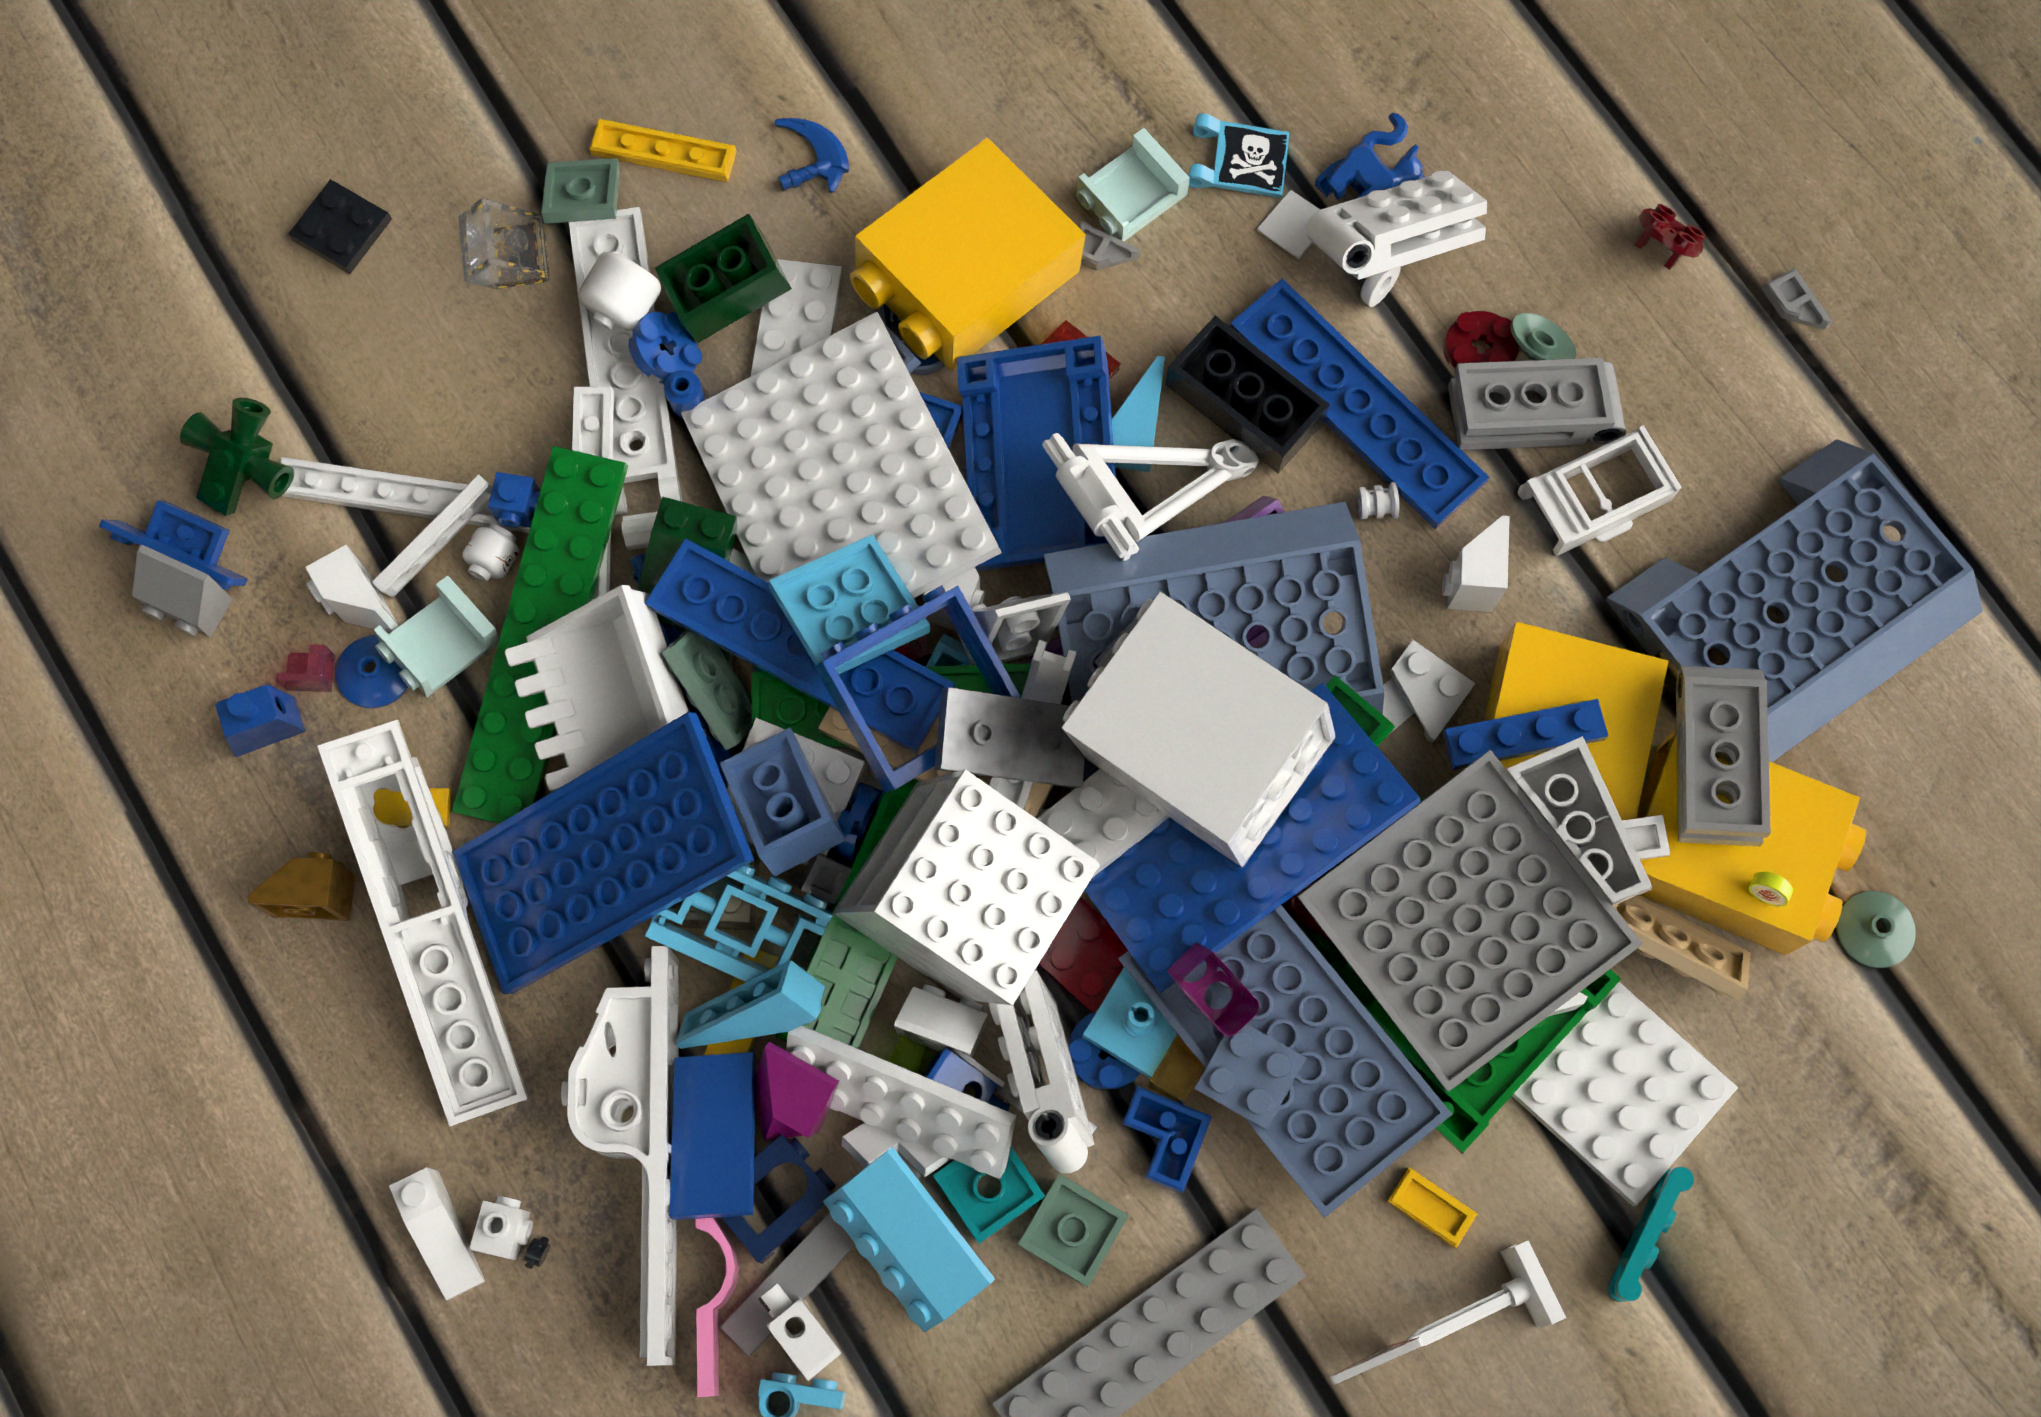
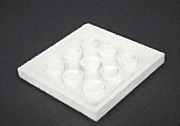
M1619 982L1596 1008L1589 1011L1512 1097L1628 1203L1636 1206L1738 1087Z

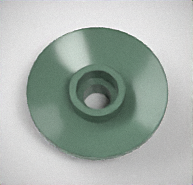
M1532 313L1518 314L1512 320L1510 326L1512 335L1524 350L1525 355L1531 360L1576 358L1574 343L1552 321Z
M1866 891L1848 899L1842 906L1836 925L1837 937L1844 951L1856 962L1871 968H1887L1900 963L1911 952L1915 942L1916 929L1909 910L1894 896L1880 891ZM1877 920L1885 924V933H1881L1876 929Z

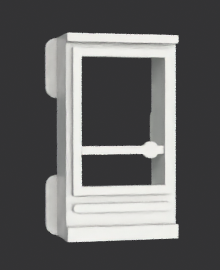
M1643 425L1637 430L1537 478L1534 477L1527 480L1525 484L1519 487L1518 495L1522 500L1534 496L1559 539L1553 549L1555 555L1558 556L1594 538L1599 542H1606L1629 531L1633 525V519L1672 501L1682 487ZM1632 449L1656 490L1613 510L1611 507L1612 502L1605 498L1589 469ZM1581 472L1599 499L1600 508L1607 512L1592 521L1567 482V479Z

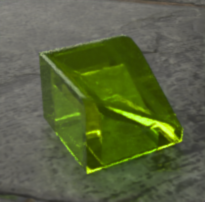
M899 1034V1043L888 1062L917 1073L927 1055L924 1047Z

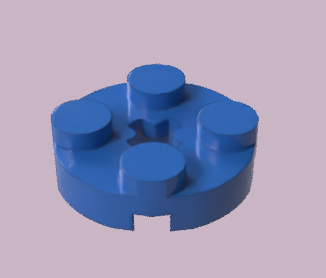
M663 312L648 313L640 319L634 329H631L633 331L628 347L634 363L646 376L649 377L653 374L657 378L662 379L659 382L661 384H665L666 379L676 371L687 370L694 372L696 366L702 361V353L697 347L695 339L681 324L675 312L668 314ZM663 343L667 347L669 353L666 350L662 351L659 348V345Z
M862 782L857 785L852 798L853 806L851 810L844 809L837 821L846 841L835 846L834 855L846 860H854L858 846L863 839L865 830L883 791Z
M1096 1012L1087 1015L1075 1026L1070 1036L1069 1052L1076 1076L1089 1087L1099 1090H1113L1128 1086L1140 1073L1117 1058L1113 1059L1108 1056L1105 1060H1102L1098 1056L1101 1049L1082 1038Z

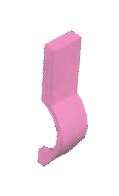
M716 1217L695 1219V1228L709 1233L720 1244L726 1258V1277L721 1290L708 1304L696 1309L697 1397L719 1396L718 1310L728 1302L736 1289L740 1269L736 1249Z

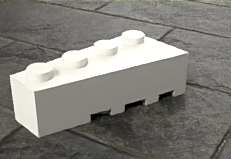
M1583 736L1507 768L1509 774L1612 905L1652 889L1649 878Z

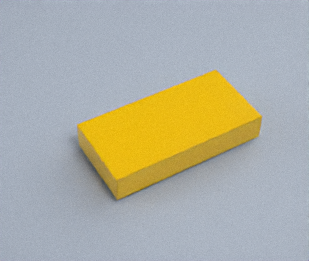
M429 788L445 828H450L452 791L449 788ZM377 789L374 792L375 803L373 812L379 821L388 825H396L399 828H407L412 825V811L408 800L404 801L401 792L389 789Z
M1410 1167L1406 1169L1386 1201L1453 1248L1458 1247L1478 1213Z

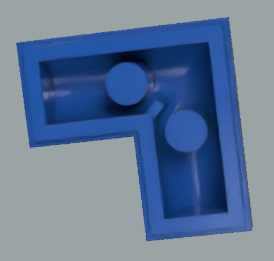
M1137 1086L1123 1125L1159 1139L1145 1178L1172 1191L1183 1193L1212 1116Z

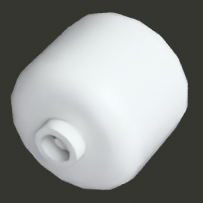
M603 252L595 261L579 289L578 295L581 303L594 313L592 319L608 329H612L615 325L621 329L633 331L631 329H634L640 319L650 312L661 292V284L655 276L631 260L613 252Z

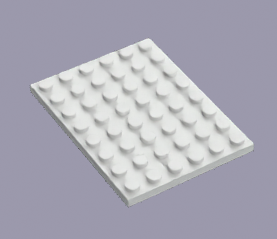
M878 312L699 403L694 409L681 412L727 514L737 516L738 528L736 534L755 575L768 583L769 580L870 535H874L913 598L1002 553Z

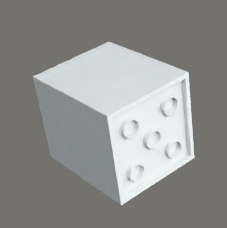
M1159 592L1154 600L1150 598L1142 605L1136 617L1138 623L1130 634L1125 632L1116 641L1112 649L1114 656L1105 668L1100 666L1093 673L1087 684V687L1090 689L1081 701L1075 700L1069 706L1063 716L1065 724L1062 726V729L1087 760L1243 868L1336 736L1327 702L1162 592Z
M965 769L916 783L836 906L833 914L959 999L965 998L970 1001L1013 1005L1101 863Z

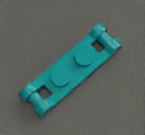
M1676 1167L1669 1169L1657 1181L1608 1283L1607 1291L1610 1298L1614 1301H1635L1640 1297L1642 1286L1639 1278L1644 1268L1650 1269L1657 1258L1659 1248L1655 1244L1661 1232L1666 1233L1675 1220L1676 1212L1672 1210L1680 1192L1687 1191L1693 1186L1694 1176L1688 1168Z

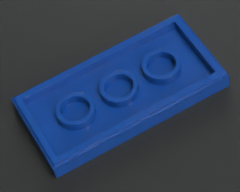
M753 1052L674 1058L669 1217L672 1220L753 1215L756 1056Z

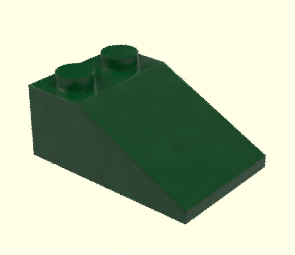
M662 497L651 531L638 591L651 594L685 538L729 561L737 536V516ZM656 613L659 623L686 630V628Z

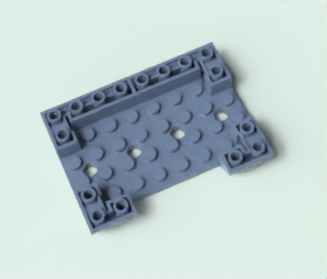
M1838 439L1778 480L1798 504L1797 507L1699 574L1665 557L1605 599L1646 652L1653 657L1663 652L1677 671L1680 666L1762 669L1765 680H1767L1770 762L1775 761L1983 612L1973 568L1873 452ZM1892 526L1896 528L1900 533V541L1894 542L1887 539L1883 533V527ZM1827 566L1838 568L1843 576L1842 582H1833L1828 579L1825 568ZM1776 607L1780 609L1784 614V623L1777 624L1772 622L1767 616V608ZM1717 648L1721 650L1726 658L1725 664H1713L1708 659V649Z
M1346 502L1145 536L1140 541L1135 542L1139 547V551L1136 554H1132L1126 561H1122L1109 543L1043 554L1050 594L1068 592L1071 598L1056 626V630L1059 631L1063 657H1067L1069 650L1077 652L1068 679L1071 704L1075 700L1081 701L1090 689L1087 687V684L1095 672L1093 666L1095 657L1102 653L1106 646H1109L1120 635V632L1133 621V617H1137L1140 608L1148 599L1154 600L1159 592H1162L1307 690L1311 691L1322 682L1326 686L1336 675L1383 715L1384 688L1361 544ZM1335 611L1342 618V627L1337 633L1329 634L1323 628V619L1326 614ZM1260 625L1266 630L1267 639L1262 646L1254 648L1247 642L1246 635L1252 626ZM1084 758L1083 781L1100 769L1086 758Z

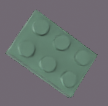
M686 629L662 654L666 659L669 671L678 677L686 689L690 703L699 709L707 721L711 735L717 741H720L725 750H728L739 744L752 729V698L718 646Z

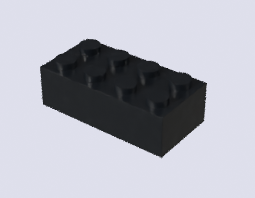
M1216 315L1176 357L1167 370L1165 384L1167 387L1233 439L1245 443L1256 453L1261 461L1278 474L1322 426L1330 407L1328 402Z

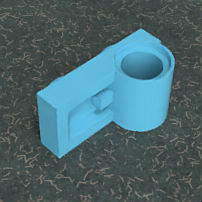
M772 1372L771 1380H760L758 1392L760 1397L759 1410L763 1417H795L799 1411L800 1403L835 1409H843L846 1391L836 1390L838 1383L836 1381L813 1378L812 1386L796 1384L797 1375ZM776 1391L785 1392L790 1398L789 1411L783 1416L775 1415L769 1407L770 1397Z

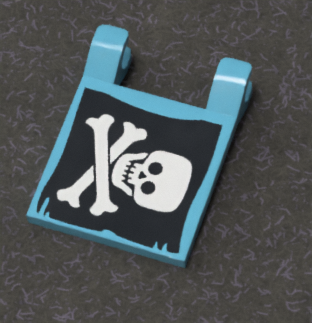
M1201 113L1197 115L1196 123L1193 127V135L1198 138H1218L1214 170L1201 164L1191 165L1188 174L1190 177L1189 187H1216L1282 198L1289 132L1220 121L1208 114Z

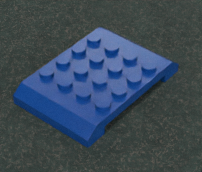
M1101 335L957 357L958 391L963 397L967 486L1002 552L975 566L976 571L1043 563V554L1109 543L1105 536H1096L1057 480L1056 472L1058 468L1042 446L1044 440H1049L1052 434L1059 433L1072 452L1074 444L1114 445L1108 362ZM1105 462L1116 478L1115 463Z

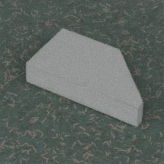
M1083 221L1078 226L1086 234L1081 260L1082 264L1097 271L1138 259L1140 255L1139 248Z
M1796 268L1766 283L1762 288L1764 294L1783 319L1820 329L1828 328L1833 322Z

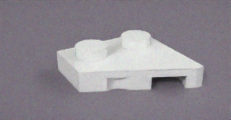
M1414 640L1411 641L1389 672L1397 688L1403 691L1407 706L1412 714H1416L1425 730L1424 736L1430 743L1435 741L1475 685L1473 681Z

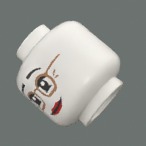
M490 524L489 527L477 528L462 553L464 561L470 566L467 571L475 578L484 582H488L489 578H505L519 555V548L515 543L516 537L508 530L495 524Z

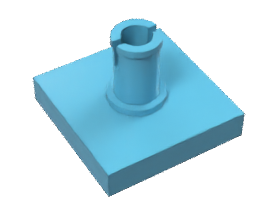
M1123 968L1082 1038L1151 1079L1177 1033L1130 973Z

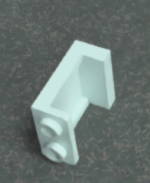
M1143 128L1133 135L1132 147L1091 177L1088 178L1085 173L1077 177L1076 196L1086 210L1091 209L1098 216L1100 225L1106 233L1114 234L1116 238L1125 241L1187 196L1190 177L1148 131Z

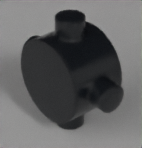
M542 1236L540 1240L534 1238L529 1244L524 1256L527 1268L532 1269L534 1265L540 1267L545 1261L550 1249L547 1237Z

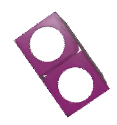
M1198 942L1192 945L1167 970L1184 993L1226 1036L1237 1034L1259 1011V1002L1214 952ZM1205 960L1206 972L1204 976L1196 982L1185 981V977ZM1215 982H1224L1231 989V999L1221 1009L1210 1008L1204 999L1206 989Z

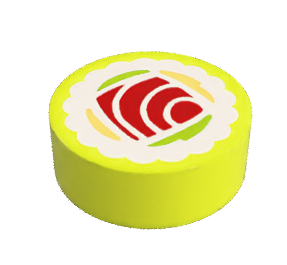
M1758 872L1754 875L1749 885V891L1755 898L1768 905L1783 907L1788 904L1793 893V887L1786 879L1777 874Z

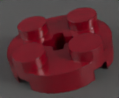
M1473 311L1460 314L1457 320L1450 326L1444 340L1443 351L1447 363L1449 364L1450 361L1451 365L1456 368L1457 364L1515 361L1519 344L1511 332L1510 326L1512 321L1487 311ZM1484 341L1489 345L1490 349H1486L1484 354L1477 353L1478 349L1472 346V342Z

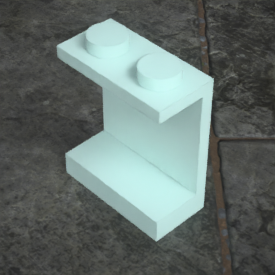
M446 576L436 584L440 597L391 633L387 634L380 625L374 629L379 641L375 648L388 664L395 661L402 669L399 675L412 691L419 688L426 697H429L499 643L496 628L449 576Z

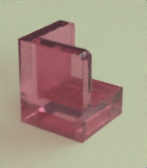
M310 644L309 653L292 652L288 655L286 673H277L276 681L286 691L332 692L336 655L326 645Z

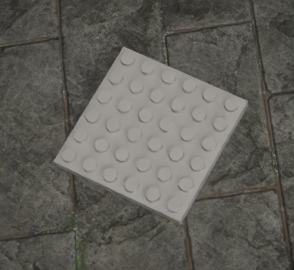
M1491 750L1484 753L1297 896L1447 1092L1643 944Z

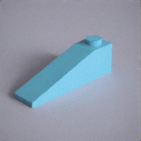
M789 960L686 1012L675 1045L683 1049L789 1032L804 1024H809L817 1018L822 1008L821 1000L825 986L793 961Z

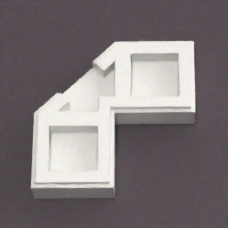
M863 1123L842 1137L841 1146L863 1167L867 1166L891 1147L907 1159L924 1177L951 1160V1158L943 1157L929 1148L915 1142L905 1141L896 1134Z

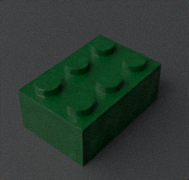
M749 213L655 267L681 324L697 343L792 289L765 235Z

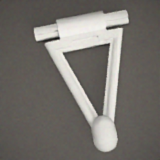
M1059 433L1052 434L1049 440H1044L1042 444L1058 468L1056 478L1094 534L1099 537L1105 536L1122 561L1128 560L1132 554H1136L1139 551V547L1135 542L1143 539L1224 482L1248 476L1254 471L1259 462L1253 450L1245 443L1235 439L1219 442L1212 449L1074 444L1072 452ZM1236 446L1232 452L1229 451L1230 448ZM1105 462L1207 466L1208 471L1144 515H1141Z

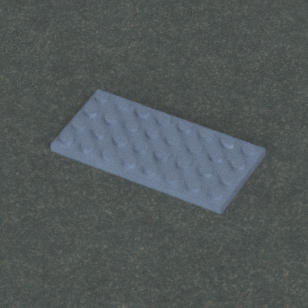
M1282 905L1215 953L1259 1002L1257 1015L1247 1024L1306 1057L1268 1129L1265 1130L1248 1119L1246 1121L1324 1218L1452 1115ZM1127 951L1118 958L1119 961L1206 1069L1224 1034L1195 1005L1176 982L1162 993H1159L1131 953ZM1204 961L1197 966L1184 980L1187 982L1200 980L1206 972V962ZM1224 982L1211 984L1205 991V1003L1212 1009L1225 1007L1231 999L1230 987Z

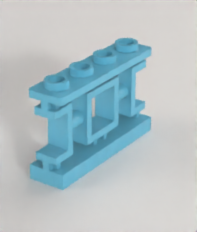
M747 864L727 875L743 883V887L727 881L719 900L699 891L682 901L678 911L669 907L653 916L646 930L645 937L748 982L771 969L738 955L739 952L755 958L763 939H766L783 947L776 963L777 967L789 961L804 928L823 936L833 914L830 909L826 908L828 904L826 900L806 893L805 897H801L790 891L792 888L791 884L774 876H770L768 881L754 875L756 869ZM731 895L766 910L751 944L716 928ZM770 895L816 918L812 920L799 914L791 933L771 924L779 906L765 897ZM690 906L711 914L703 935L717 942L714 944L665 922L667 918L682 925Z

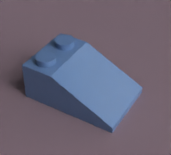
M791 728L720 763L758 856L774 877L846 841L836 817Z

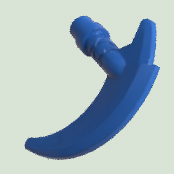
M800 118L776 119L775 125L777 127L790 129L803 136L812 145L817 155V162L798 170H789L787 174L779 176L778 181L782 190L799 187L801 183L819 176L828 181L829 193H834L841 182L843 173L849 172L848 157L839 139L830 130L813 121Z

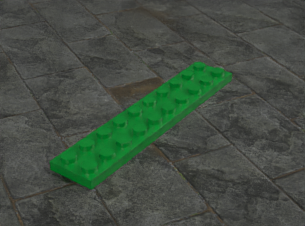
M556 446L552 447L452 810L454 813L500 824L538 801L549 758L540 760L535 744L555 737L556 728L554 723L532 729L528 727L525 718L526 711L548 705L545 694L541 692L522 698L518 696L515 687L516 680L537 674L534 661L512 667L509 666L505 651L506 649L527 643L526 636L592 601L628 465L625 462Z

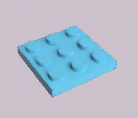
M870 535L769 580L771 593L815 665L824 661L821 655L822 652L839 642H842L845 648L858 642L855 634L876 622L879 629L892 623L889 615L905 605L910 604L913 610L918 608L917 603L874 535ZM923 618L835 668L838 675L929 633L930 624L926 618Z

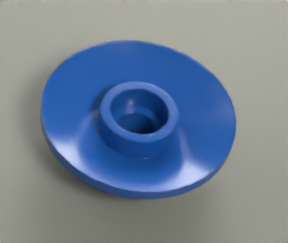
M376 635L362 637L350 644L341 654L336 666V682L339 690L350 702L363 708L387 706L399 699L408 688L399 675L402 669L395 661L388 664L375 648L379 643ZM375 662V670L371 673H365L366 665Z

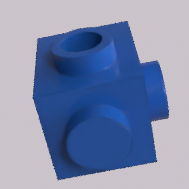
M496 472L488 508L496 521L504 526L530 528L540 489L533 477Z

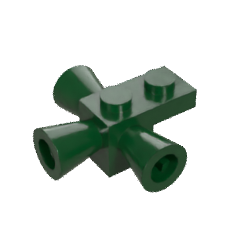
M235 398L232 401L231 430L222 432L201 412L193 414L181 429L180 442L183 445L209 453L196 498L224 516L235 513L244 481L251 479L271 499L281 497L293 481L294 469L291 466L269 459L273 443L258 435L271 413L265 404L250 398Z

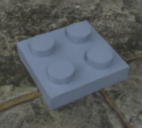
M1246 1024L1237 1034L1233 1036L1224 1035L1195 1089L1267 1130L1306 1057Z

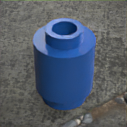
M676 371L665 381L664 392L672 412L679 417H682L681 412L692 410L699 403L706 400L699 378L691 371Z

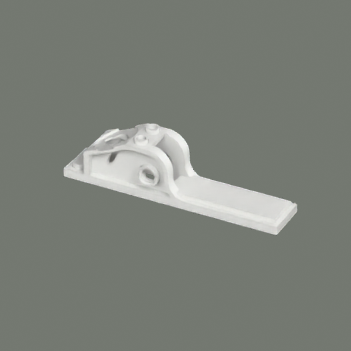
M399 720L318 745V750L449 1127L528 1099L523 1079L469 925L466 906L468 905L466 889L452 853L453 849L446 828L432 798L417 757L411 758ZM380 788L401 792L404 801L408 800L411 808L412 825L407 828H399L396 825H388L379 821L373 812L375 803L374 792ZM433 874L439 890L437 896L441 908L409 918L408 907L401 885Z
M652 946L651 958L645 959L644 966L646 982H651V986L606 988L596 1009V1013L599 1015L584 1047L579 1046L568 1070V1081L562 1082L561 1101L563 1106H567L568 1123L572 1133L584 1146L609 1158L636 1159L642 1163L640 1357H647V1366L676 1365L677 1220H672L669 1217L674 1058H678V1046L675 1043L679 1034V959L667 946ZM616 1044V1053L611 1056L609 1049ZM633 1106V1116L627 1122L622 1123L623 1112L628 1107Z

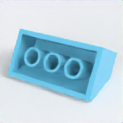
M893 1147L853 1175L823 1201L830 1210L834 1221L844 1228L854 1241L858 1252L871 1263L881 1276L884 1286L894 1293L906 1309L909 1318L923 1332L946 1320L995 1280Z

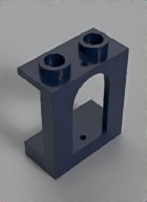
M781 1134L754 1158V1186L780 1164L793 1163L800 1166L807 1175L808 1185L803 1196L760 1234L745 1216L721 1217L756 1261L761 1264L773 1256L775 1249L825 1206L823 1201L832 1194L831 1190L836 1187L835 1183L822 1168L814 1172L805 1160L810 1154L796 1137L788 1141Z

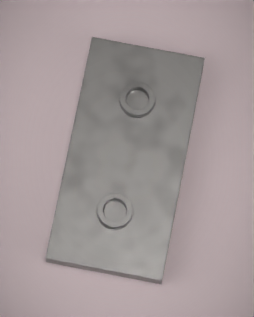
M949 687L942 688L935 770L958 772L966 769L974 775L1081 788L1085 756L1062 729V726L1065 724L1063 716L1069 708L1068 705Z

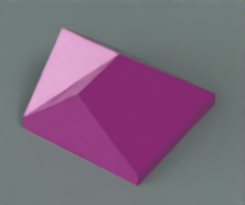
M769 1042L764 1049L755 1077V1112L764 1140H775L781 1134L785 1138L803 1135L809 1138L818 1134L823 1127L839 1080Z

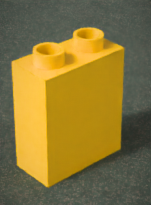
M987 137L855 236V270L850 273V280L859 297L869 307L878 309L886 304L901 320L898 325L899 332L904 342L914 354L921 359H927L934 353L952 372L957 368V357L974 355L1079 273L1086 234Z
M1515 622L1500 644L1483 721L1598 699L1608 737L1603 741L1588 743L1587 746L1621 820L1636 819L1668 660ZM1542 753L1502 760L1500 762L1507 770V768Z
M1676 729L1658 746L1641 793L1636 819L1663 815L1670 855L1640 860L1652 885L1650 891L1642 893L1640 896L1784 955L1812 942L1813 939L1822 943L1826 942L1833 933L1842 910V900L1828 894L1836 868L1846 872L1849 871L1857 861L1866 838V829L1852 823L1860 797L1769 761L1771 833L1767 838H1763V843L1760 847L1678 842ZM1716 757L1720 763L1729 765L1723 758ZM1716 795L1721 802L1730 804L1724 796ZM1771 872L1783 877L1792 885L1793 893L1786 906L1768 905L1750 893L1749 885L1756 873Z

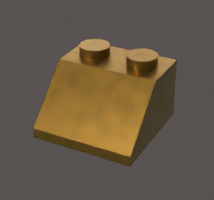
M309 852L307 858L293 857L248 895L247 903L272 918L350 921L355 875L344 867V863L332 859L333 855L323 852Z

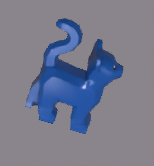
M1397 113L1389 115L1388 118L1394 126L1392 132L1371 131L1364 135L1357 145L1349 149L1345 158L1330 164L1316 178L1314 186L1325 197L1334 193V197L1339 200L1345 195L1346 187L1349 184L1360 194L1358 197L1360 198L1372 191L1386 190L1399 186L1405 181L1425 178L1423 165L1416 156L1419 150L1416 144L1399 159L1392 170L1380 160L1373 150L1375 144L1391 146L1402 142L1407 135L1408 125L1401 115Z

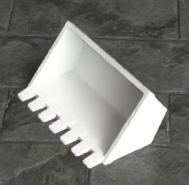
M620 585L526 636L527 643L506 649L505 651L509 666L512 667L534 661L537 674L516 680L515 687L518 696L522 698L541 692L545 694L548 705L526 711L525 718L530 729L551 723L555 725L558 736L535 744L540 760L562 754L565 756L568 767L548 773L545 776L548 790L551 792L689 712L678 678L669 671L666 659L662 654L667 645L656 612L645 604L650 596L649 593L632 590L629 585Z

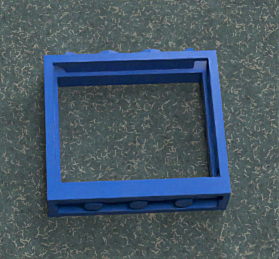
M943 585L923 595L925 604L915 610L912 609L910 604L905 605L891 613L889 617L892 623L879 629L876 622L855 634L858 642L847 648L844 647L842 642H839L822 652L821 655L824 661L814 666L885 792L897 789L934 767L937 744L892 769L835 668L944 607L992 694L1021 698L958 585L947 592Z

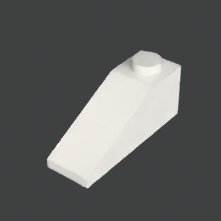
M426 1167L389 1185L402 1219L445 1299L450 1300L484 1283L485 1279L473 1251L469 1250L470 1244L439 1171Z

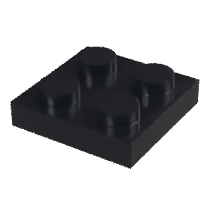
M330 179L288 235L292 241L351 274L392 218L387 211Z

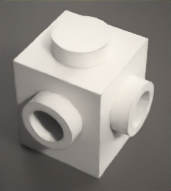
M497 1195L495 1203L483 1201L469 1250L518 1260L521 1245H527L532 1233L533 1221L529 1220L531 1212L519 1209L521 1201Z

